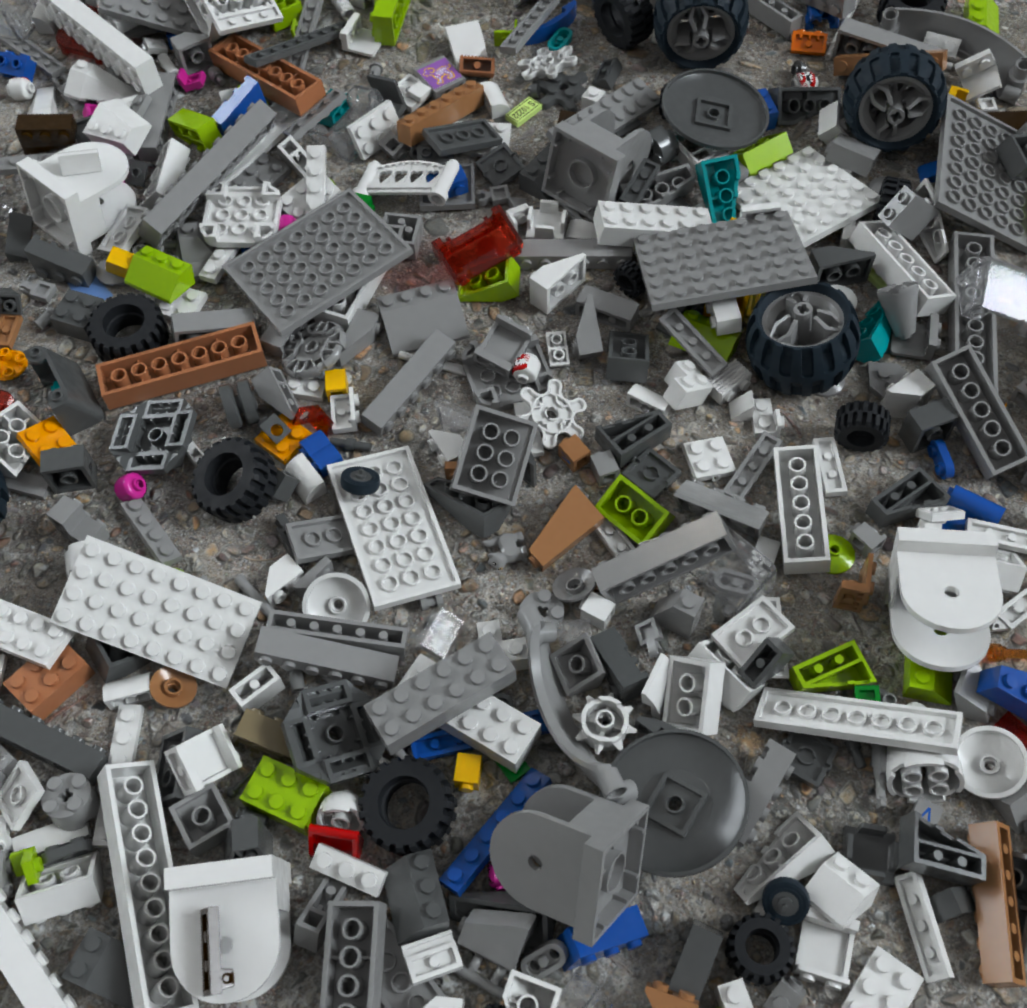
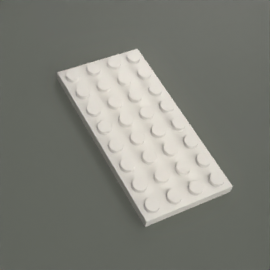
M408 445L327 465V471L374 611L461 588L460 578ZM355 466L370 468L380 476L379 488L370 495L351 494L341 487L342 472L349 467Z
M87 535L50 622L227 689L263 602Z

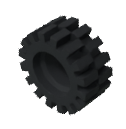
M626 260L614 270L613 275L615 277L613 278L617 281L615 284L620 286V291L623 290L625 295L628 294L629 297L636 298L646 290L639 264L636 265L635 261Z

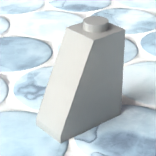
M683 588L659 599L649 618L653 616L658 618L660 626L689 640L699 622L705 598Z
M473 908L469 916H463L459 923L457 931L461 933L457 943L509 970H514L523 954L537 916L532 913Z

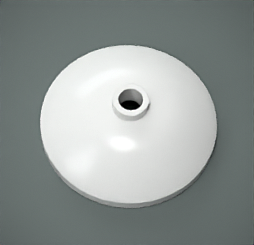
M332 572L318 577L309 585L303 597L302 611L303 614L367 622L371 611V601L366 588L358 579L346 573ZM336 600L342 602L343 606L341 608L336 607Z
M996 726L974 727L960 736L958 755L964 773L965 790L977 797L995 800L1009 797L1022 788L1027 780V750L1018 737L1006 729ZM987 763H991L994 765L995 768L993 770H987L985 768V765Z

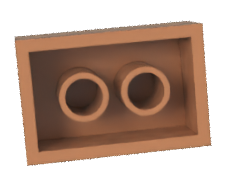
M67 645L50 670L27 661L2 684L30 713L44 720L87 682L95 672L79 654Z

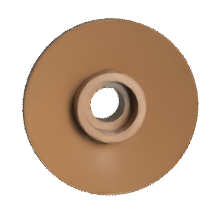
M165 666L153 674L149 684V691L152 698L159 705L176 709L188 705L194 699L197 692V682L194 676ZM172 688L176 692H170L168 689Z

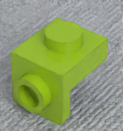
M35 846L11 853L9 859L16 877L24 875L28 886L39 883L41 872L44 871L42 858L38 857Z

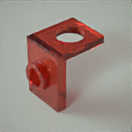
M319 405L299 407L292 424L310 423L317 431L322 430L328 437L334 422ZM308 412L305 418L300 419L303 413Z

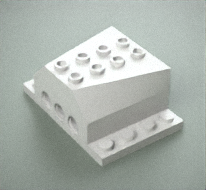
M184 0L201 33L208 35L211 43L230 33L283 22L284 18L274 0Z

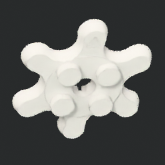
M571 45L564 46L556 51H550L548 47H542L537 50V56L531 59H522L517 64L521 70H525L521 75L526 81L536 76L538 78L547 76L549 79H554L558 76V73L564 71V67L575 66L578 58L577 56H570L573 51Z
M558 379L549 380L547 391L543 394L535 392L530 387L521 389L520 397L529 405L530 412L519 417L539 423L537 429L542 433V445L544 448H554L557 445V436L559 434H565L569 437L576 434L580 440L583 438L584 430L575 423L574 416L576 413L585 411L587 407L585 400L582 398H575L573 400L564 398L562 395V383ZM547 411H553L556 414V418H548Z

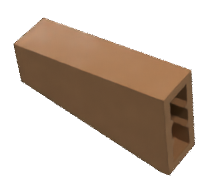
M576 485L572 487L529 548V562L534 568L537 569L539 567L542 572L603 524L604 516Z

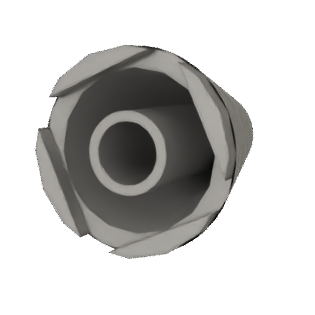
M917 281L903 282L902 285L892 284L879 288L876 291L894 336L899 337L900 340L909 339L916 332L919 290Z

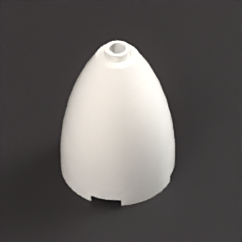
M910 702L907 704L911 706L926 707L925 705L920 704L918 702ZM887 746L886 786L892 796L898 795L907 798V803H915L919 797H922L936 804L946 801V796L954 792L960 793L964 789L965 778L958 753L956 756ZM925 766L926 772L924 779L922 780L923 777L921 767Z

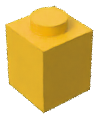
M113 246L106 260V271L125 278L134 254Z
M345 369L325 371V391L328 402H330L331 395L348 394V379Z
M458 752L453 781L455 788H458L459 791L471 793L473 790L479 791L483 765L482 755Z

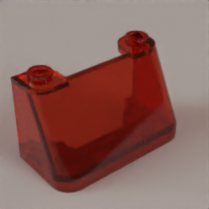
M500 204L491 208L492 215L489 218L487 216L483 217V223L452 240L448 237L446 242H442L439 237L431 242L435 257L456 285H467L474 277L510 257H516L521 254L523 241Z

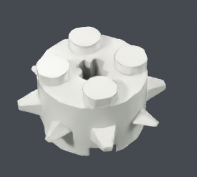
M610 693L608 696H599L598 699H594L589 695L586 696L587 704L582 713L572 715L574 719L581 722V731L575 737L576 740L585 741L586 744L595 749V754L597 755L601 751H614L615 749L621 752L624 749L623 742L626 735L637 733V729L629 725V714L632 712L633 707L622 706L621 702L614 698V693Z

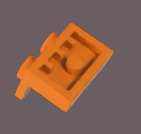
M803 29L793 30L790 53L825 56L828 33H823L822 31L807 32Z

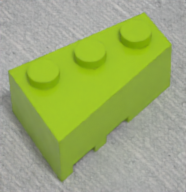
M182 108L167 119L174 134L189 145L195 144L199 152H203L207 148L210 150L213 147V142L218 137L222 138L217 128L218 124L212 117Z
M851 640L789 669V681L794 691L819 693L853 690L854 686L874 685L877 683L855 640Z

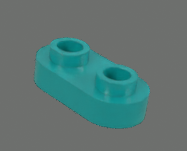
M566 27L559 28L547 42L549 50L556 51L569 45L573 39L572 30Z

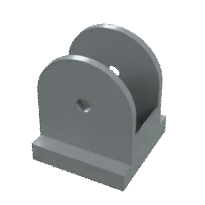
M607 108L596 110L574 126L565 121L559 122L553 129L541 191L593 220L598 201L616 202L619 196L620 185L630 182L642 160L648 158L652 142L650 132L644 128H638L624 138L613 133L615 116Z
M554 784L545 786L528 799L523 810L509 814L494 829L490 840V858L493 870L503 888L516 901L529 909L574 927L572 939L592 947L638 895L650 805L634 799H630L626 804L621 805L569 785ZM532 857H533V859L537 862V864H538L539 866H537V865L534 864V862H533V860H532Z

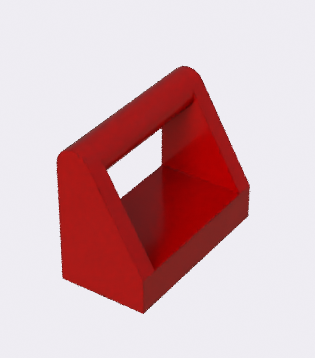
M310 823L308 828L309 856L313 858L318 844L324 843L360 859L364 839L360 831Z

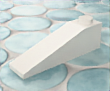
M80 59L70 68L64 89V96L85 102L87 99L97 100V103L117 98L122 99L137 94L142 95L141 92H137L134 88L97 65Z
M925 178L913 192L923 199L925 197L934 203L935 191L928 178ZM939 212L919 233L934 264H938L949 253L943 221Z

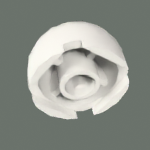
M350 790L336 791L327 795L318 809L317 825L364 831L363 825L365 821H361L358 812L363 811V806L358 805L359 796Z

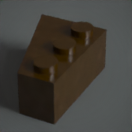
M18 114L15 132L24 154L32 155L75 143L78 127L73 114Z

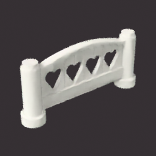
M450 159L446 165L430 161L409 160L381 165L378 161L372 160L368 164L357 187L353 188V191L368 196L428 195V199L432 204L444 206L448 199V191L459 171V162L455 159ZM407 173V175L404 176L401 180H399L398 182L395 181V176L397 174L403 175ZM416 173L419 175L423 173L414 182H411L410 177L412 174ZM439 173L431 181L427 182L426 176L428 174ZM382 174H391L380 183V176Z

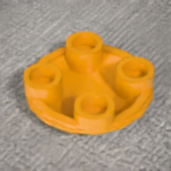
M8 347L1 348L0 381L12 380L21 375L28 366L25 354L18 350H10Z

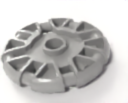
M320 321L306 326V329L302 332H297L294 335L293 341L287 343L288 347L284 349L281 357L284 372L295 379H300L301 377L303 379H310L321 375V371L324 369H330L340 359L341 351H344L346 347L347 337L343 328L335 322L327 321L325 323Z

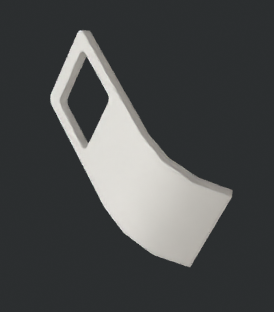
M582 219L570 220L564 239H597L594 223Z

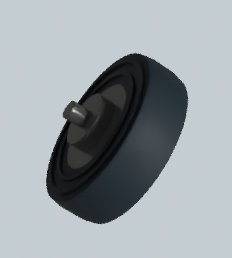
M349 467L342 472L340 483L341 487L351 494L370 495L378 490L380 476L376 471L367 467Z
M778 877L771 880L764 888L762 906L765 913L771 914V920L774 921L778 918L781 920L780 925L791 926L800 923L807 916L810 908V897L804 885L796 879Z

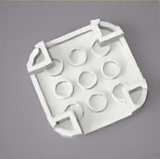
M226 181L219 182L220 186L213 188L211 191L207 189L203 221L199 223V228L206 244L218 248H252L279 231L283 206L280 191L273 187L270 182L263 181V186H228Z

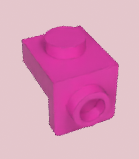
M184 68L179 69L177 82L183 87L185 92L195 89L199 90L204 86L206 74L203 70L188 75Z

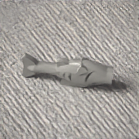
M872 744L870 766H872L875 778L876 812L881 813L883 808L886 807L887 746Z

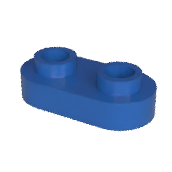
M932 440L927 447L929 457L933 459L936 474L942 479L953 478L955 467L944 440Z

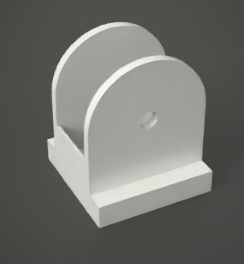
M84 142L69 146L58 152L98 149L102 168L100 172L62 176L57 153L39 163L29 156L17 162L16 167L34 224L67 249L75 250L86 256L93 252L91 242L108 233L126 204L137 206L134 191L123 182L129 173L128 159L122 150L113 145L102 142Z
M897 527L883 592L885 604H888L893 641L907 658L932 670L956 672L977 665L986 656L991 642L989 626L997 620L1003 606V593L996 562V553L999 547L996 532ZM934 630L946 632V635H938Z
M269 854L164 868V891H169L171 963L178 981L187 992L205 1002L227 1004L255 999L276 985L288 966L292 951L289 884H292L291 863ZM219 906L221 968L234 970V987L222 990V994L203 997L200 910Z

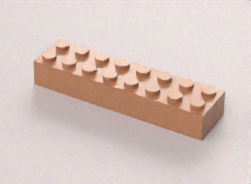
M236 33L230 34L208 50L213 65L220 68L223 73L241 83L245 81V76L249 75L258 81L265 97L300 117L326 96L321 79L284 59L258 68L245 63V55L264 48Z
M254 321L95 365L101 396L109 410L268 366Z

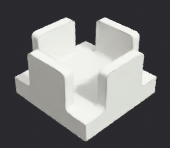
M541 199L539 210L529 206L526 239H564L568 213L564 209L563 212L559 211V201Z

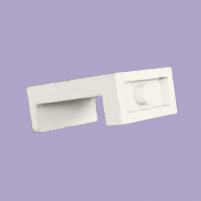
M222 723L164 752L184 797L198 792L208 784L242 767L240 755L235 750L230 740V734Z
M810 906L807 916L801 921L792 973L799 975L798 978L805 982L814 983L815 980L823 982L825 987L831 990L841 991V988L845 989L850 984L848 975L855 934L859 932L860 921L854 920L841 931L814 907Z

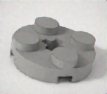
M542 589L524 598L520 604V609L526 605L534 604L538 610H546V617L542 616L544 622H553L557 630L561 627L564 618V606L562 601L557 599L549 590Z

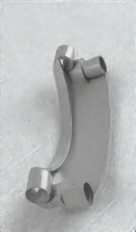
M888 7L883 11L878 28L924 42L927 31L962 39L956 56L964 60L990 48L997 62L1002 83L1001 88L993 91L994 96L1016 105L1027 80V56L1007 39L981 24L945 12L903 7Z
M529 604L522 607L517 615L527 638L531 684L538 709L549 733L562 751L601 790L605 799L619 804H625L630 799L636 800L638 788L635 782L631 779L623 780L617 767H612L609 763L598 762L585 741L576 740L575 737L578 735L579 730L571 716L556 670L549 656L551 655L549 642L556 640L557 627L553 622H544L536 605Z

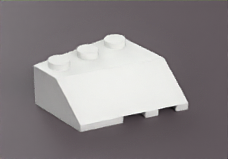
M117 98L99 102L83 133L92 142L107 143L119 148L126 154L136 156L152 125Z
M18 400L0 412V470L4 476L16 479L31 456L16 438L18 432L41 422Z

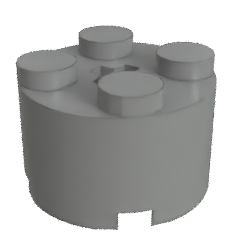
M65 773L60 776H53L47 781V786L44 789L45 792L41 797V806L53 823L62 830H79L86 826V822L91 818L94 819L98 814L100 797L83 774Z

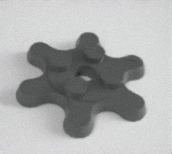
M583 71L573 76L564 75L563 72H560L556 78L548 81L535 80L533 84L538 83L540 93L545 95L539 102L542 104V109L547 110L553 105H561L565 111L577 112L575 103L581 100L582 95L588 89L582 87L588 81V77Z

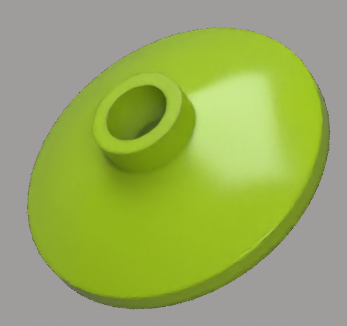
M828 534L831 563L830 572L826 573H844L852 567L855 561L854 548L845 538ZM831 549H835L838 552L834 553L831 551Z

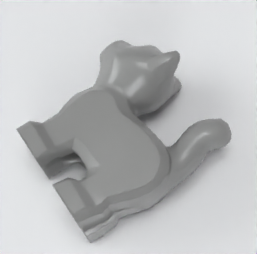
M503 533L490 540H484L483 545L485 547L498 545L500 552L487 554L489 558L487 563L500 571L504 569L507 563H514L516 561L527 562L526 545L523 546V533Z

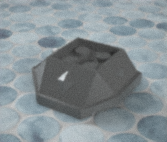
M184 398L146 401L130 412L126 411L120 414L109 451L127 473L134 472L140 475L167 474L171 469L183 465L188 446L192 442L191 435L198 414Z
M347 679L301 690L281 723L282 732L295 772L327 786L364 776L372 771L375 772L386 747L368 719L363 705L373 699L362 690L354 687V684ZM329 731L337 735V740L330 737Z

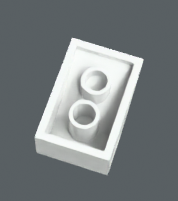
M581 253L546 264L537 271H534L529 277L530 303L548 315L585 281L586 254Z

